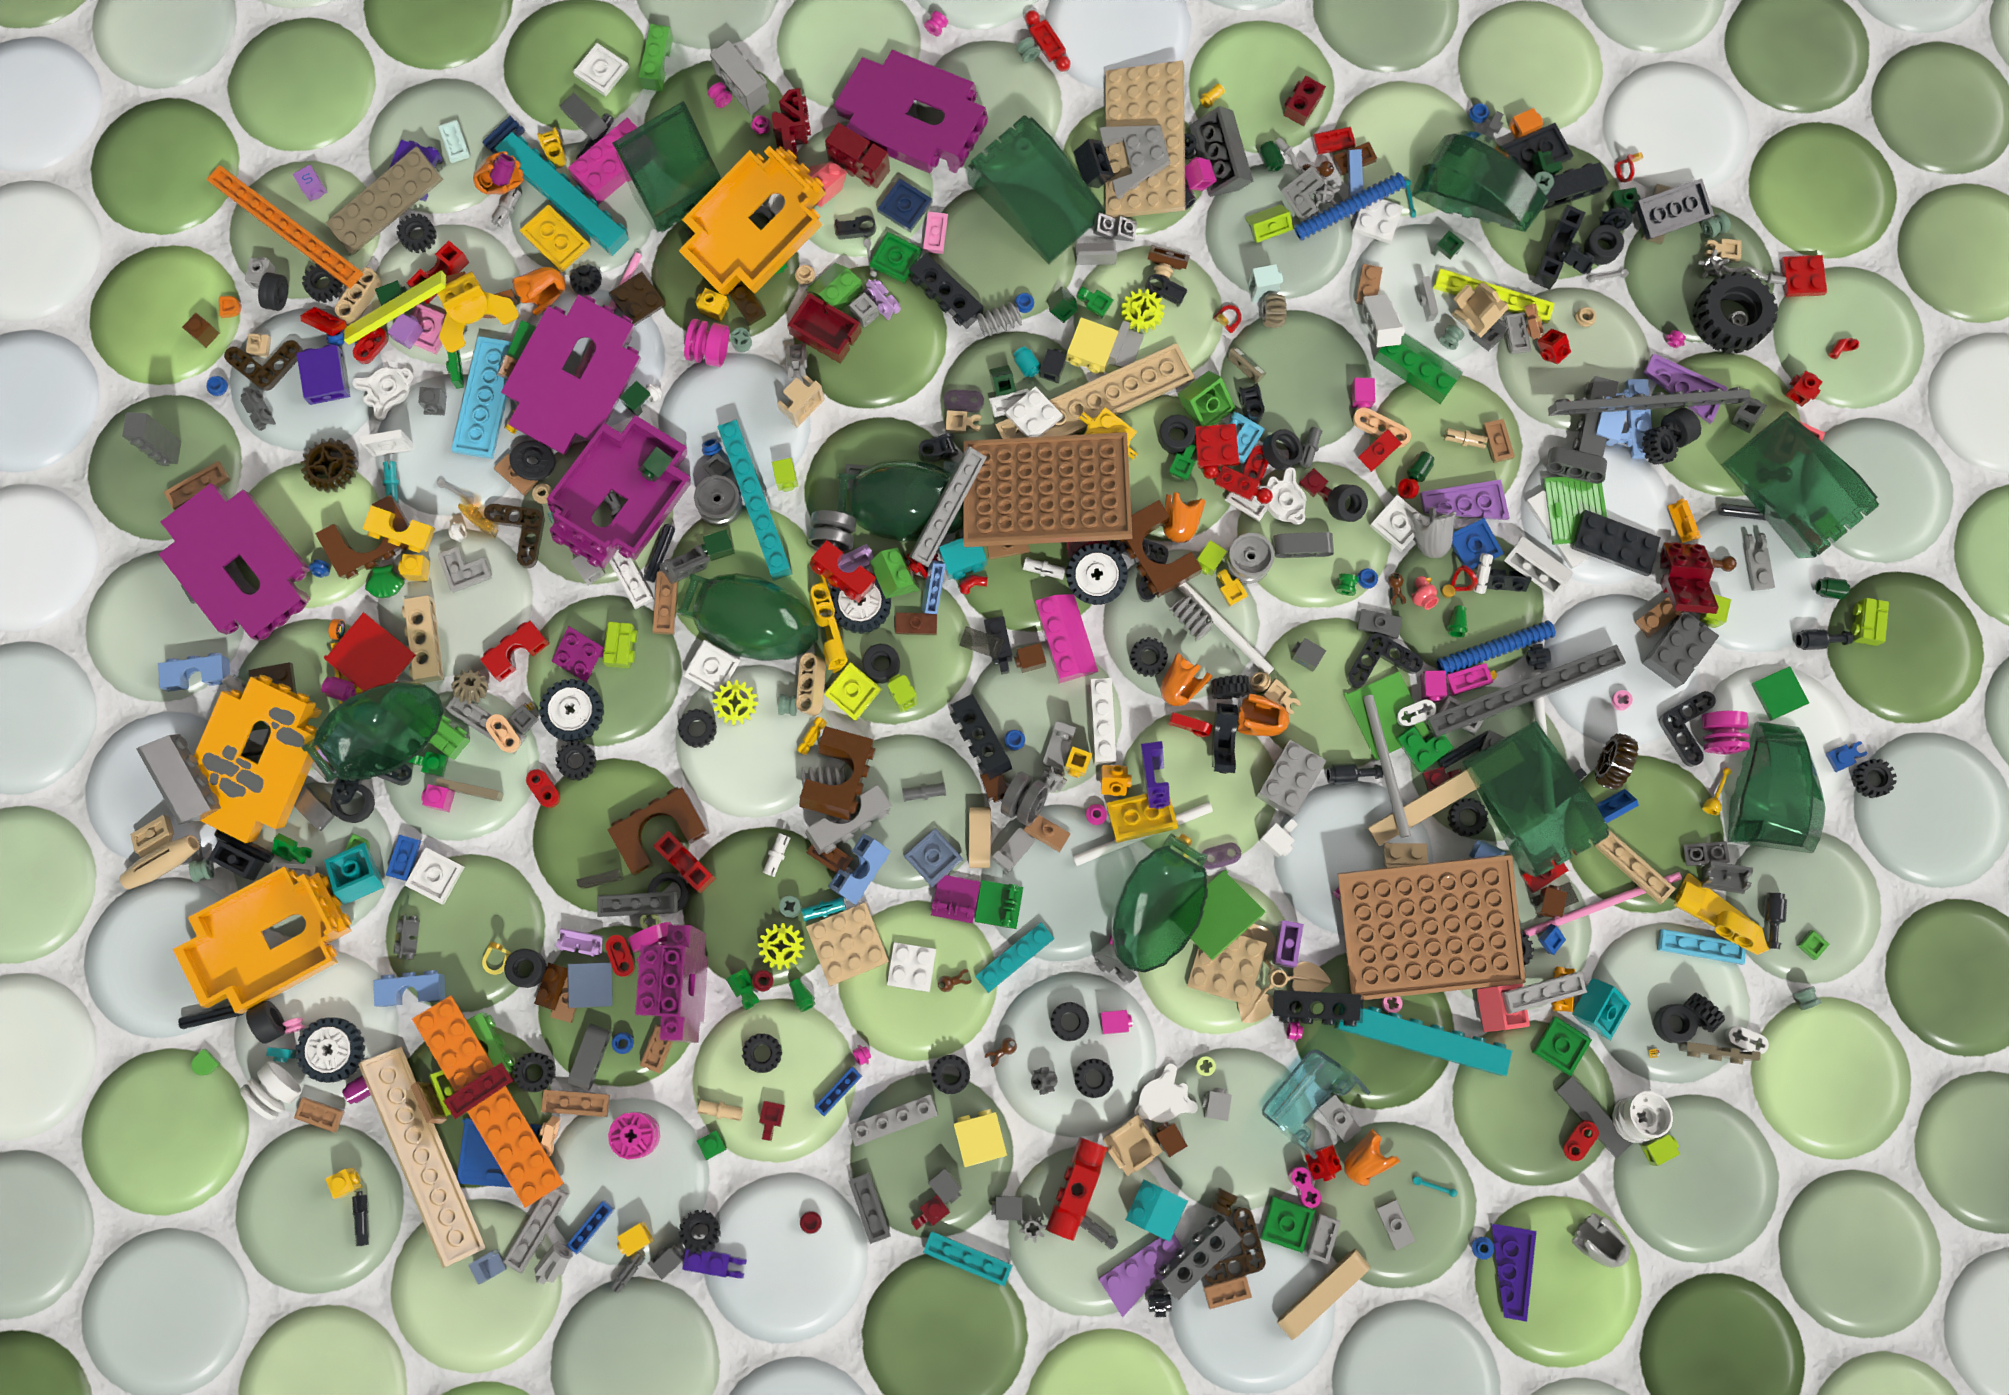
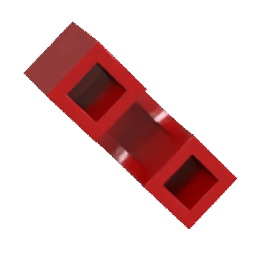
M448 240L435 253L437 257L435 265L427 272L420 268L406 283L410 288H413L439 271H442L446 276L460 273L470 262L465 254ZM438 294L431 296L424 302L428 305Z
M826 540L811 557L810 566L816 574L828 579V582L833 587L840 588L849 599L859 603L874 586L876 577L861 565L853 572L847 573L842 571L838 564L842 560L843 552Z
M531 621L524 622L517 627V631L512 635L502 638L500 644L495 648L485 651L480 660L493 677L501 682L517 670L511 662V655L515 650L524 648L532 656H535L550 643Z
M669 831L653 845L699 893H702L716 879Z

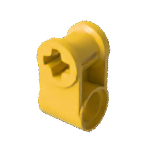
M556 127L543 134L537 133L547 159L556 168L563 167L567 162V158Z

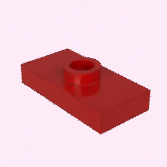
M1351 127L1316 133L1312 136L1317 155L1354 148L1356 145Z
M313 307L300 315L301 322L330 336H334L346 328V321L317 307Z
M1387 429L1358 458L1372 472L1402 443Z
M1555 853L1520 876L1530 891L1535 893L1569 870L1558 853Z

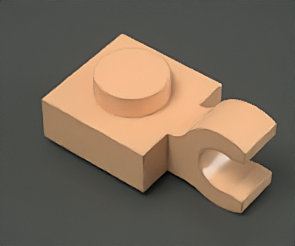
M552 1116L547 1123L544 1122L540 1135L543 1136L540 1143L547 1150L549 1157L554 1152V1140L557 1138L561 1118Z

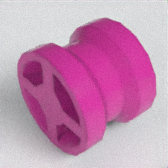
M933 11L930 15V20L924 23V27L930 34L939 37L942 34V29L949 23L942 13Z
M722 82L714 84L708 90V96L714 100L717 108L728 105L732 100V94L726 91V86Z

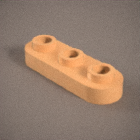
M1368 408L1358 409L1353 416V423L1357 428L1377 438L1387 429L1395 437L1401 436L1402 441L1400 442L1402 444L1398 448L1405 447L1411 439V433L1408 428ZM1360 418H1365L1366 422H1361ZM1378 427H1383L1384 431H1379Z

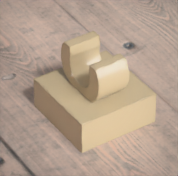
M248 334L246 354L249 356L269 357L271 337L269 335Z

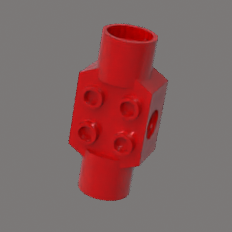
M1079 1137L1070 1161L1073 1165L1072 1167L1068 1166L1065 1171L1064 1179L1067 1181L1064 1188L1060 1187L1056 1199L1059 1202L1058 1205L1054 1204L1045 1228L1046 1231L1071 1241L1075 1240L1099 1179L1103 1160L1108 1150L1107 1147ZM1075 1183L1082 1184V1191L1079 1194L1071 1192V1187Z

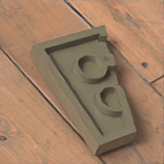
M1692 1042L1680 1043L1679 1050L1687 1052L1689 1057L1700 1058L1702 1054L1708 1055L1709 1060L1722 1061V1058L1730 1059V1063L1743 1065L1744 1061H1760L1761 1052L1758 1051L1740 1052V1049L1722 1047L1721 1049L1714 1045Z

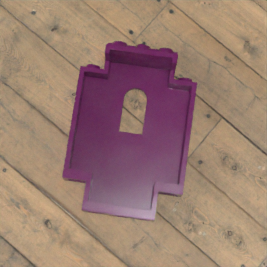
M893 49L883 65L862 57L834 104L838 116L850 120L846 127L870 141L867 148L875 144L887 151L889 157L929 174L933 168L937 167L940 158L947 161L949 171L957 173L959 168H962L969 153L973 150L989 119L986 107L974 102L977 97L974 82ZM914 100L942 111L945 114V118L940 124L931 125L906 114Z
M578 294L567 316L565 315L566 311L557 306H554V308L547 307L501 391L503 395L519 403L508 425L565 456L576 435L590 441L602 424H607L620 400L619 397L623 394L641 361L637 350L630 346L627 349L624 348L632 340L631 334L635 329L634 325L631 324L632 320L624 315L619 317L613 314L614 310L604 304L602 307L595 304L596 300L586 294L584 297ZM590 338L595 342L596 350L582 377L579 379L562 370L578 340Z
M636 415L622 433L603 423L547 497L549 510L554 513V524L550 528L552 540L559 545H566L576 556L582 555L587 558V562L594 567L599 566L604 569L617 550H619L618 552L623 557L636 560L691 485V477L678 469L687 456V447ZM657 446L673 460L660 478L654 482L645 479L638 468ZM611 490L627 499V502L608 526L598 527L593 523V514Z
M210 483L160 521L175 542L158 555L218 632L226 635L238 630L239 625H241L250 638L257 641L264 640L271 635L276 627L283 626L290 619L291 615L301 612L311 599L306 592L299 590L294 582L301 581L306 577V573L310 571L309 567L249 492L242 489L231 499H228L219 487ZM239 555H241L260 580V587L254 594L247 595L243 593L224 568Z
M668 924L667 946L640 945L635 1015L661 1016L660 1040L699 1043L700 1022H704L708 957L705 956L706 933L691 925Z

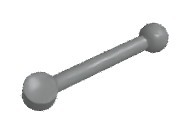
M865 239L863 244L867 249L870 263L872 260L871 240ZM870 267L869 275L871 278H875L877 272Z
M1622 269L1621 272L1599 276L1589 275L1588 281L1593 283L1595 280L1618 276L1625 278L1629 272L1626 269Z
M443 479L437 481V485L440 488L445 487L466 499V502L469 504L474 502L473 496L463 494L446 484Z

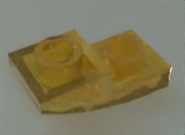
M459 503V510L476 528L496 538L498 530L494 526V522L483 518V515L478 511V507L469 503L466 506Z

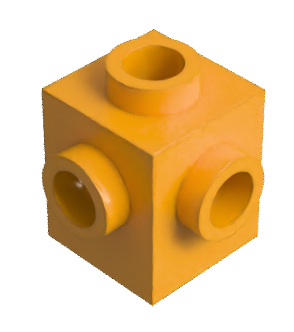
M1102 765L1101 794L1126 796L1127 787H1131L1132 778L1131 775H1128L1127 766Z

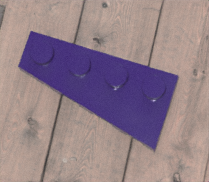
M1491 1223L1504 1318L1527 1322L1537 1231Z

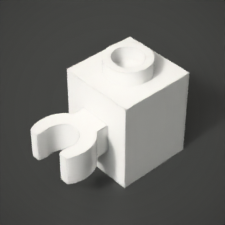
M1293 819L1283 828L1275 823L1259 841L1277 858L1282 854L1286 856L1294 848L1291 844L1295 841L1289 833L1298 824Z

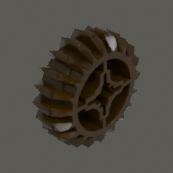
M321 438V444L314 442L315 447L313 449L307 447L309 453L303 454L306 460L301 461V465L304 467L301 469V472L305 475L304 479L309 482L312 488L316 487L318 491L324 490L326 493H330L331 489L334 492H338V487L345 489L344 484L346 482L352 484L350 477H356L353 471L358 470V466L355 464L358 462V459L354 456L355 452L350 449L348 444H343L341 440L335 442L333 438H329L328 442ZM331 452L341 453L343 457H333ZM316 474H326L328 479H320Z
M1616 733L1610 737V740L1603 747L1595 767V777L1598 784L1607 789L1617 790L1627 782V778L1631 776L1638 756V742L1635 739L1621 733Z

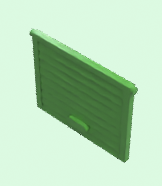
M1549 477L1543 479L1552 545L1572 544L1574 542L1581 514L1584 510L1607 517L1602 483L1595 484L1568 477Z
M1399 671L1354 692L1344 693L1350 710L1376 761L1380 759L1363 697L1367 695L1374 696L1388 752L1391 753L1402 748L1395 738L1409 727L1400 726L1396 717L1401 709L1415 704ZM1404 712V716L1401 719L1409 723V719L1415 715L1414 713L1407 715ZM1424 721L1413 725L1422 738L1430 735Z
M1226 869L1169 919L1211 960H1214L1266 913L1227 874L1228 871Z

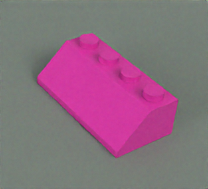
M1053 595L1036 600L1035 609L1058 683L1099 672L1075 595Z

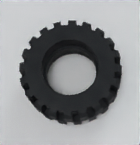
M1733 272L1731 275L1726 273L1721 275L1720 278L1714 279L1703 290L1694 304L1695 308L1693 309L1692 316L1696 318L1693 320L1694 327L1699 329L1697 331L1699 337L1703 336L1704 342L1707 345H1713V349L1717 351L1723 349L1724 353L1731 354L1734 351L1737 354L1742 353L1744 350L1752 349L1771 332L1774 323L1777 321L1778 315L1776 312L1778 311V304L1774 303L1776 297L1774 293L1771 294L1769 292L1770 287L1767 284L1763 285L1761 279L1758 277L1754 279L1748 273L1741 275V272ZM1722 300H1732L1741 304L1749 315V326H1737L1729 322L1721 312L1720 302Z

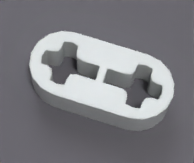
M1422 700L1407 706L1398 712L1397 722L1400 726L1406 728L1426 721L1428 717L1436 713V706L1430 700ZM1423 705L1431 708L1428 712L1429 715L1426 712L1418 714V711L1423 708ZM1404 712L1407 715L1412 713L1415 715L1409 719V723L1401 719L1404 716Z
M1730 1027L1725 1032L1726 1041L1730 1045L1744 1051H1758L1762 1054L1768 1049V1040L1763 1035L1743 1027ZM1738 1032V1035L1743 1037L1744 1040L1735 1041V1037L1732 1036V1033ZM1758 1040V1043L1761 1044V1048H1756V1046L1752 1043H1749V1041Z

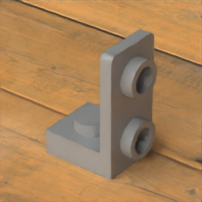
M1056 721L1043 759V765L1048 767L1056 766L1063 769L1076 727Z
M1018 828L1000 851H997L992 856V860L1009 873L1034 844L1035 839L1022 828Z

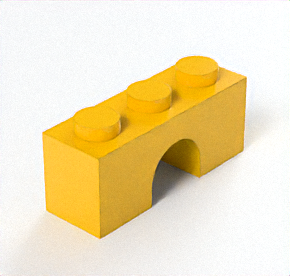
M370 506L363 526V530L368 531V536L379 540L383 536L388 538V543L399 547L401 543L409 545L408 550L420 553L421 550L428 551L436 528L411 519L410 525L405 531L396 532L393 528L395 514Z

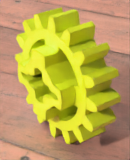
M1138 289V294L1132 291L1130 297H1125V303H1122L1121 307L1123 310L1121 317H1125L1124 321L1131 323L1130 330L1136 327L1138 333L1140 329H1144V332L1147 333L1149 327L1155 330V324H1161V319L1164 318V312L1162 311H1164L1165 306L1160 305L1162 298H1155L1156 292L1150 295L1149 289L1145 293ZM1143 306H1145V312H1143V316H1141L1140 311L1143 308Z
M735 680L734 685H731L730 681H727V687L720 685L721 692L715 691L714 694L718 699L712 700L714 704H717L713 710L714 712L720 711L717 717L720 719L724 716L725 724L731 720L733 726L736 725V721H740L743 725V719L751 720L750 713L756 714L753 706H758V702L753 701V699L757 698V694L751 695L753 688L749 687L746 689V682L739 685L738 680ZM732 690V694L727 698L723 697L726 692ZM740 690L745 692L749 699H743L740 695ZM736 694L737 699L739 702H741V704H737V708H735L734 712L733 705L730 704V701H734ZM722 706L728 707L731 710V715L726 714ZM743 708H748L744 714L739 716V712Z
M785 923L781 924V928L773 924L774 930L771 931L767 928L765 929L767 936H760L764 942L758 944L759 947L763 948L759 955L766 956L763 962L767 963L770 961L771 968L777 965L778 970H782L783 965H785L787 969H790V963L798 964L797 957L803 958V955L799 952L800 950H805V947L800 945L805 940L804 938L797 937L800 934L799 930L792 932L794 926L790 925L786 929ZM778 933V937L773 942L769 941L772 936ZM787 933L794 938L795 943H790L787 940ZM781 941H783L789 947L784 948L780 952L778 948L772 946L780 945ZM768 950L776 953V960L770 956ZM790 952H794V954L786 960V955H788Z

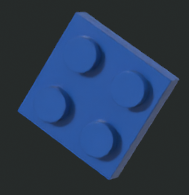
M1485 518L1453 532L1451 546L1461 565H1465L1471 570L1481 564L1480 556L1482 553L1493 555V560L1504 554Z

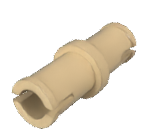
M1447 428L1445 431L1447 434L1444 435L1445 441L1461 443V446L1466 447L1470 445L1485 449L1486 444L1484 442L1487 443L1488 440L1487 436L1472 434L1468 430L1463 432Z
M700 1100L697 1114L716 1116V1119L720 1120L721 1118L741 1121L743 1107L724 1105L725 1102L713 1103Z

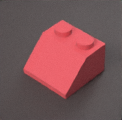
M832 161L808 168L811 171L809 173L811 178L814 179L816 176L824 184L822 189L826 194L816 204L819 207H822L838 194L844 185L847 171Z
M1523 983L1477 989V1001L1480 1007L1481 1024L1484 1032L1530 1026L1527 1009L1507 1014L1501 994L1505 991L1523 987Z

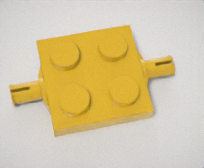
M1106 407L1093 419L1084 411L1078 417V419L1088 425L1083 435L1127 432L1128 457L1134 460V456H1137L1138 453L1129 447L1130 441L1137 431Z

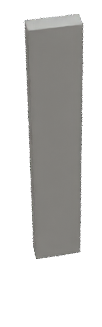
M967 446L910 553V558L929 567L986 460V456Z

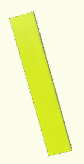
M1439 268L1433 289L1457 295L1467 284L1474 290L1484 281ZM1484 282L1496 291L1502 301L1507 303L1509 306L1508 312H1525V317H1528L1525 306L1536 303L1541 322L1548 323L1550 321L1555 303Z
M439 271L345 328L344 341L348 345L354 343L446 288V275Z

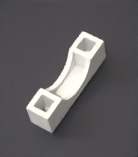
M1112 678L1091 679L1089 685L1093 720L1094 766L1115 765L1116 744Z

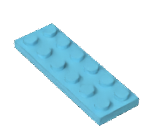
M478 336L451 448L453 453L488 459L494 458L507 396L501 393L507 379L496 374L504 355H507L512 342Z

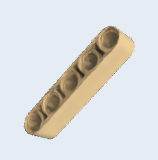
M1356 1249L1352 1250L1283 1313L1276 1323L1291 1340H1294L1365 1275L1371 1266Z

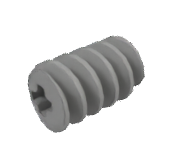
M1009 302L1007 308L1004 305H1000V312L997 308H993L992 314L986 310L985 317L981 313L977 314L983 336L987 332L991 337L993 329L999 334L1000 327L1007 331V324L1015 328V321L1020 326L1022 325L1021 315L1016 303L1014 306Z
M1190 595L1180 599L1169 611L1175 610L1174 617L1181 616L1179 623L1186 622L1185 630L1192 628L1190 635L1198 634L1195 638V641H1198L1211 630V625L1214 621L1206 622L1207 614L1200 616L1203 609H1194L1197 602L1190 604L1189 601L1192 597Z
M828 766L824 773H822L820 767L817 768L816 773L813 772L812 767H809L808 773H805L802 767V787L806 779L827 785L842 784L846 782L845 766H843L841 772H839L837 766L834 767L833 772H830Z

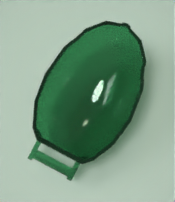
M912 460L883 461L863 468L857 474H838L840 481L837 512L853 516L860 527L879 537L902 542L917 541L953 473L934 464ZM848 480H853L851 511H846ZM964 501L946 535L952 534L964 526Z
M733 573L717 575L707 579L690 574V583L681 608L676 612L681 616L693 619L698 631L715 646L735 656L759 661L790 660L807 653L814 642L818 640V624L809 607L789 590L756 576ZM701 583L702 586L697 595L693 613L689 612L688 610L697 585Z
M412 681L386 682L352 695L333 709L317 729L315 738L304 744L301 748L303 751H307L325 776L326 782H330L337 777L347 781L349 779L366 780L381 774H387L399 769L422 752L430 739L437 733L444 712L440 695L425 684ZM314 746H318L335 771L330 769Z
M1172 833L1167 837L1163 847L1155 849L1136 865L1122 885L1112 914V947L1118 959L1128 970L1145 973L1166 965L1170 959L1184 949L1198 928L1204 913L1203 909L1208 898L1206 878L1208 875L1203 865L1208 855L1205 853L1201 854L1176 839ZM1171 845L1197 862L1194 863L1170 848Z

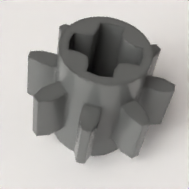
M1049 1067L1034 1070V1075L1031 1077L1033 1089L1039 1090L1040 1095L1055 1091L1054 1087L1058 1083L1055 1071H1049Z

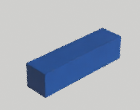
M851 1067L817 1103L815 1108L823 1116H826L862 1078V1075L854 1067Z
M602 1201L566 1246L575 1254H579L614 1212L615 1208L608 1202Z

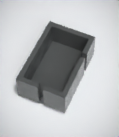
M1682 612L1674 619L1642 664L1671 686L1678 688L1687 681L1695 670L1694 668L1698 666L1719 635L1706 625L1700 627L1698 619L1688 612Z

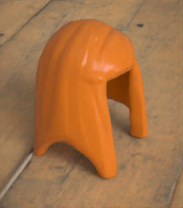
M506 151L487 157L475 170L473 181L475 187L480 192L488 195L506 194L524 181L522 178L523 171L519 169L521 165L519 161L515 160V168L508 185L499 186L492 182L489 175L494 168L495 159L499 157V154L508 155Z
M552 267L538 268L522 276L515 277L512 281L516 295L520 297L521 303H533L538 306L532 311L535 316L544 312L565 290L563 275Z
M1173 493V501L1172 495L1166 494L1165 509L1170 519L1165 524L1164 534L1176 543H1185L1191 540L1197 531L1205 500L1202 498L1195 501L1191 500L1185 505L1180 499V493Z
M1177 653L1160 686L1161 696L1167 704L1184 706L1211 680L1212 675L1207 672L1202 679L1195 678L1194 676L1201 666L1198 664L1193 666L1182 655Z
M1251 693L1248 695V698H1243V703L1240 706L1241 711L1238 714V732L1253 736H1276L1287 729L1289 713L1285 707L1263 696Z
M1373 1129L1349 1152L1344 1162V1171L1347 1177L1361 1186H1368L1370 1178L1388 1170L1401 1161L1397 1156L1394 1157L1392 1155L1386 1158L1380 1154L1382 1137Z

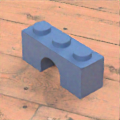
M210 653L208 657L201 658L200 656H188L186 660L167 659L166 662L158 663L159 688L167 692L189 689V678L198 671L201 672L203 683L209 686L223 685L222 680L230 675L229 659L221 655V653Z
M864 833L852 850L859 858L857 869L852 873H846L839 869L828 886L855 905L862 898L868 885L874 880L876 873L882 864L885 863L891 852L881 843Z
M437 970L424 971V975L416 976V972L402 973V977L394 978V975H381L380 980H373L374 1006L376 1007L402 1005L403 993L409 987L416 989L418 1002H437L445 999V977L443 974H437Z

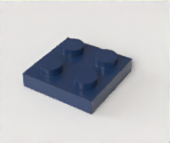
M899 178L877 208V211L911 233L933 201L932 198Z

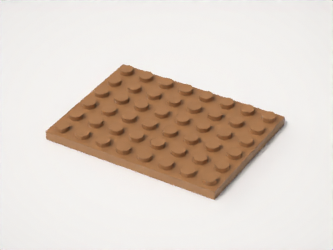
M1127 432L964 441V452L968 446L987 457L964 499V547L1132 539Z
M1511 854L1337 873L1351 994H1361L1364 1000L1526 983Z

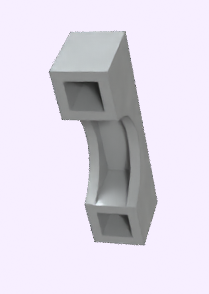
M878 785L859 797V814L852 821L845 824H836L823 818L806 829L805 834L819 855L823 852L825 854L830 853L840 841H843V843L849 841L854 837L853 833L859 829L862 832L872 825L871 822L878 818L880 821L890 814L888 811H890L892 805Z

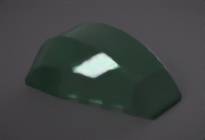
M1461 131L1445 135L1423 164L1412 191L1413 197L1445 213H1457L1469 219L1474 217L1482 219V222L1489 224L1490 222L1499 223L1502 227L1523 232L1528 230L1548 202V198L1537 183L1503 147L1491 137L1473 131Z
M1755 722L1749 741L1750 750L1747 751L1746 757L1743 759V767L1740 776L1737 778L1736 788L1730 800L1728 843L1814 853L1822 834L1826 807L1819 776L1805 736L1801 729L1796 726Z

